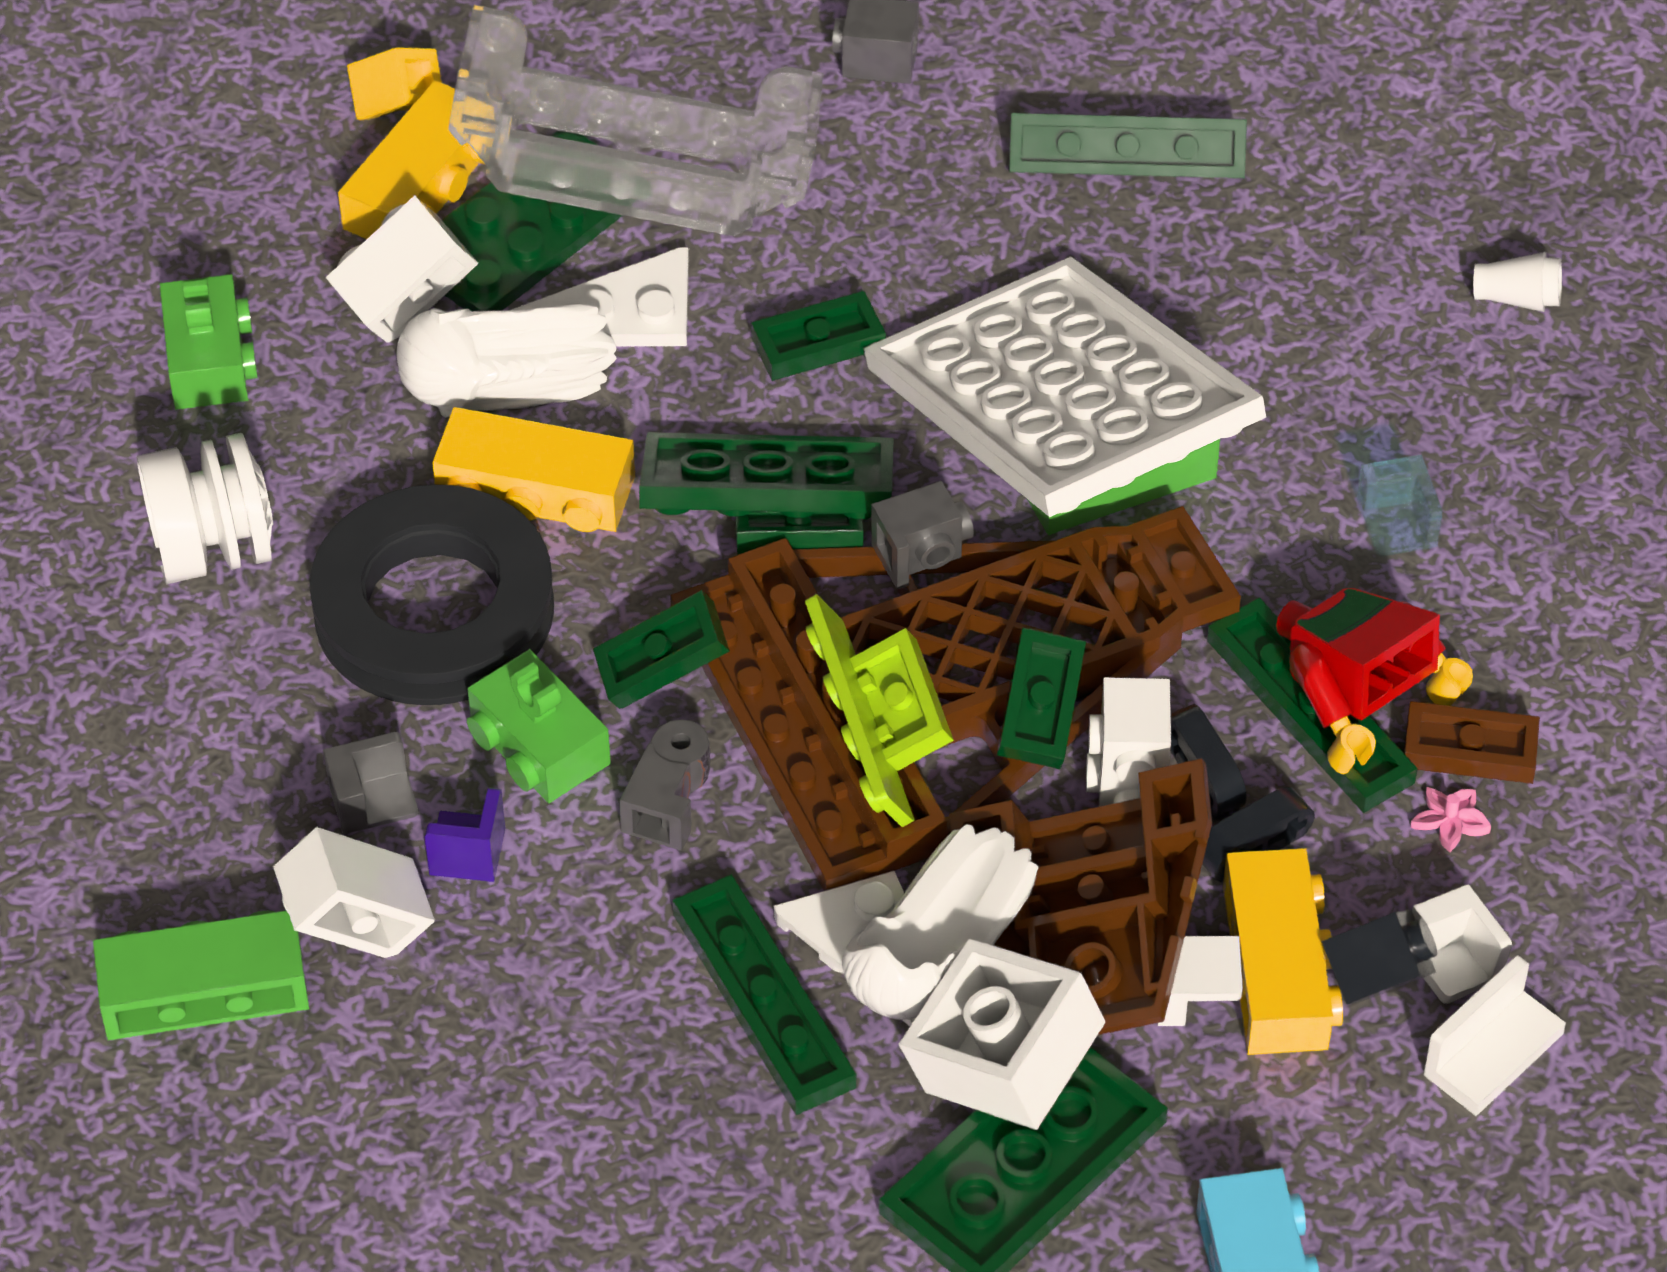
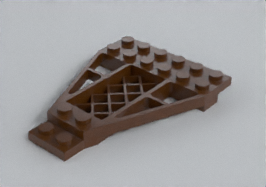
M1184 506L1128 526L1091 527L1058 540L962 544L960 558L951 560L939 568L925 569L913 574L966 573L918 589L911 575H909V586L897 590L900 594L899 597L840 618L846 626L856 655L906 628L917 639L922 654L942 660L936 674H929L938 698L952 701L941 705L954 741L947 745L969 737L982 738L1002 769L1001 772L954 811L959 812L1004 802L1044 767L1043 765L996 755L1001 733L999 726H1002L1014 665V659L1006 656L1012 642L1018 644L1022 628L1064 636L1069 623L1074 622L1101 631L1095 645L1087 642L1085 645L1076 698L1091 694L1073 710L1067 746H1069L1089 728V715L1101 714L1104 678H1147L1181 649L1183 632L1239 612L1241 595ZM785 538L728 558V575L671 594L670 602L671 606L701 590L714 601L730 652L703 665L702 668L823 891H827L892 872L929 858L938 845L951 833L950 815L944 816L914 762L897 771L914 821L901 827L885 810L876 813L872 809L859 784V778L866 775L862 762L853 756L842 736L841 727L848 723L844 711L835 705L823 681V676L830 673L826 660H823L817 654L806 633V626L811 624L812 620L805 600L818 594L809 578L888 575L873 547L793 550ZM1058 581L1072 584L1067 599L1036 590ZM999 602L1015 605L1010 619L979 611ZM1027 609L1057 617L1058 620L1053 631L1049 632L1022 624L1021 622ZM944 622L957 626L951 641L921 632L924 629ZM973 630L1000 638L995 652L991 653L964 645L969 631ZM954 663L985 672L979 687L948 679ZM997 676L1010 680L993 686Z

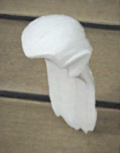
M570 304L524 310L475 312L469 309L445 312L435 308L420 313L408 322L398 340L396 355L400 379L404 386L418 400L438 407L441 415L446 418L451 415L453 407L491 411L520 409L548 403L569 402L601 390L600 384L607 381V376L602 371L606 370L617 359L614 354L616 344L612 337L600 331L605 326L607 319L605 316L598 314V308L595 306Z
M966 824L960 830H953L928 858L894 909L886 917L875 916L867 924L865 931H860L850 940L842 956V968L851 992L862 1004L867 1005L868 1008L878 1014L899 1020L916 1018L967 940L973 939L993 946L1021 909L1034 886L1038 866L1031 861L1032 852L1026 848L1014 852V837L1006 831L1001 833L998 828H991L975 834L973 826Z

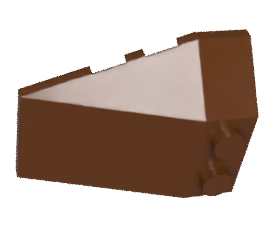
M1203 759L1138 772L1140 798L1029 822L1012 800L950 813L951 832L953 830H960L966 824L973 826L975 834L991 828H998L1001 833L1006 831L1014 837V852L1025 848L1032 852L1031 861L1038 866L1034 886L1021 909L993 946L1080 972L1105 1020V1024L1098 1035L1161 1023L1165 1020L1212 826L1207 767Z

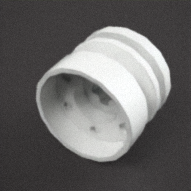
M242 433L226 436L230 464L223 466L219 465L212 440L201 441L202 470L189 473L185 460L177 447L136 456L155 547L160 548L163 563L161 570L166 584L206 576L208 566L206 546L219 544L224 559L231 570L241 568L237 539L246 537L248 538L253 560L256 564L272 561L270 540L273 519L260 465L257 464L248 449Z

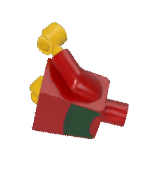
M1344 588L1314 608L1292 600L1283 607L1278 616L1276 625L1278 634L1291 640L1290 673L1304 690L1323 727L1331 726L1336 736V740L1329 748L1327 756L1331 767L1340 774H1347L1355 764V755L1359 763L1364 766L1372 756L1376 744L1373 733L1362 725L1351 724L1348 716L1351 715L1359 720L1365 719L1433 672V676L1426 684V692L1435 704L1452 706L1472 683L1473 672L1469 664L1458 658L1447 659L1442 653L1446 647L1439 639L1440 615L1413 606L1408 602L1396 601L1356 588Z

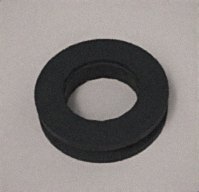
M413 486L395 490L365 502L343 517L324 538L316 553L310 573V595L315 630L322 650L330 663L341 675L362 690L390 701L405 704L443 705L469 700L468 687L529 649L537 656L549 635L554 616V593L550 556L546 544L535 526L520 511L500 498L461 486ZM443 555L467 560L484 570L497 587L493 602L476 619L447 631L419 633L396 628L376 616L368 604L375 585L392 568L414 558Z

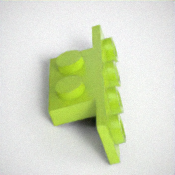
M815 594L805 600L812 623L806 626V633L817 654L823 660H826L830 673L823 676L825 687L835 705L844 711L848 722L841 727L842 736L853 756L862 762L866 775L859 778L861 790L867 802L876 813L885 810L901 827H904L913 822L914 817L897 771L954 741L918 641L905 628L856 655L843 620L818 594Z

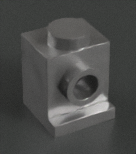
M942 481L872 504V546L897 590L909 586L910 574L925 569H936L951 560L960 558L962 554V541L972 538L974 534L972 520L967 508L962 502L954 503Z

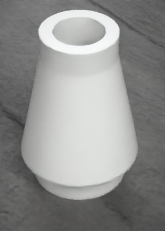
M1546 252L1488 264H1475L1473 281L1474 299L1491 300L1545 312V306H1560L1562 292L1561 258H1547Z

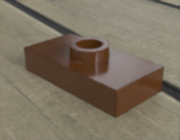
M1410 701L1404 754L1418 768L1417 770L1533 784L1536 770L1540 717Z

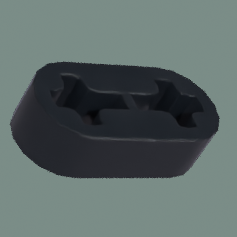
M1196 704L1170 712V752L1176 762L1179 764L1203 759L1206 763L1211 817H1216L1244 806L1247 801V795L1241 772L1205 713Z
M1282 787L1211 828L1202 865L1215 880L1223 882L1227 853L1280 850L1300 839L1308 832L1313 825L1315 813L1293 788Z

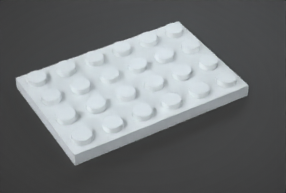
M1072 257L864 348L867 366L870 371L1049 517L1057 513L1071 511L1077 508L1081 502L1107 490L1128 485L1136 477L1166 463L1180 461L1190 452L1220 438L1234 436L1244 427L1266 418L1264 400L1261 394Z

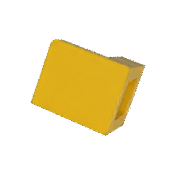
M393 48L347 65L355 114L358 120L374 119L395 111H408L434 80L442 83L436 49Z

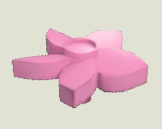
M1427 787L1426 804L1430 810L1419 813L1411 820V828L1416 830L1440 828V843L1449 852L1460 842L1462 833L1469 836H1481L1489 834L1491 830V825L1485 815L1475 809L1476 790L1461 789L1454 794L1446 796L1438 790Z

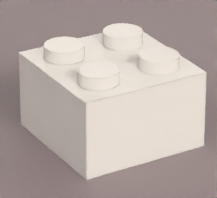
M968 939L900 1041L899 1046L925 1093L1037 1130L1102 1029L1105 1020L1080 972Z

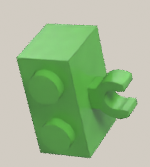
M232 274L160 283L168 371L175 410L248 401L246 380L258 379L253 342L242 344L241 335L252 333L248 297L236 299Z
M530 649L468 687L470 717L467 718V725L470 733L484 750L489 751L495 747L506 759V767L509 774L522 790L527 792L534 788L549 804L611 764L608 728Z

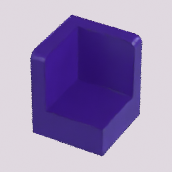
M487 789L482 815L440 810L437 824L429 823L427 825L425 845L429 875L489 882L495 881L506 829L502 789Z

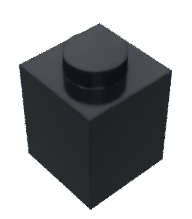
M1412 909L1391 913L1322 941L1346 1005L1365 1001L1436 973L1431 958L1437 956L1435 940L1426 922L1422 918L1415 919Z

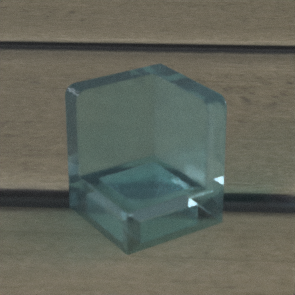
M1422 454L1362 464L1357 503L1375 553L1378 556H1387L1437 547L1442 521V508Z

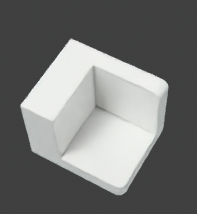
M1469 884L1413 906L1412 912L1415 919L1422 918L1426 922L1436 943L1437 956L1431 958L1436 973L1426 976L1424 979L1442 1003H1452L1481 989L1505 967L1512 948L1511 939Z
M1185 936L1165 1020L1158 1023V1026H1185L1188 1001H1237L1241 998L1243 987L1239 936Z

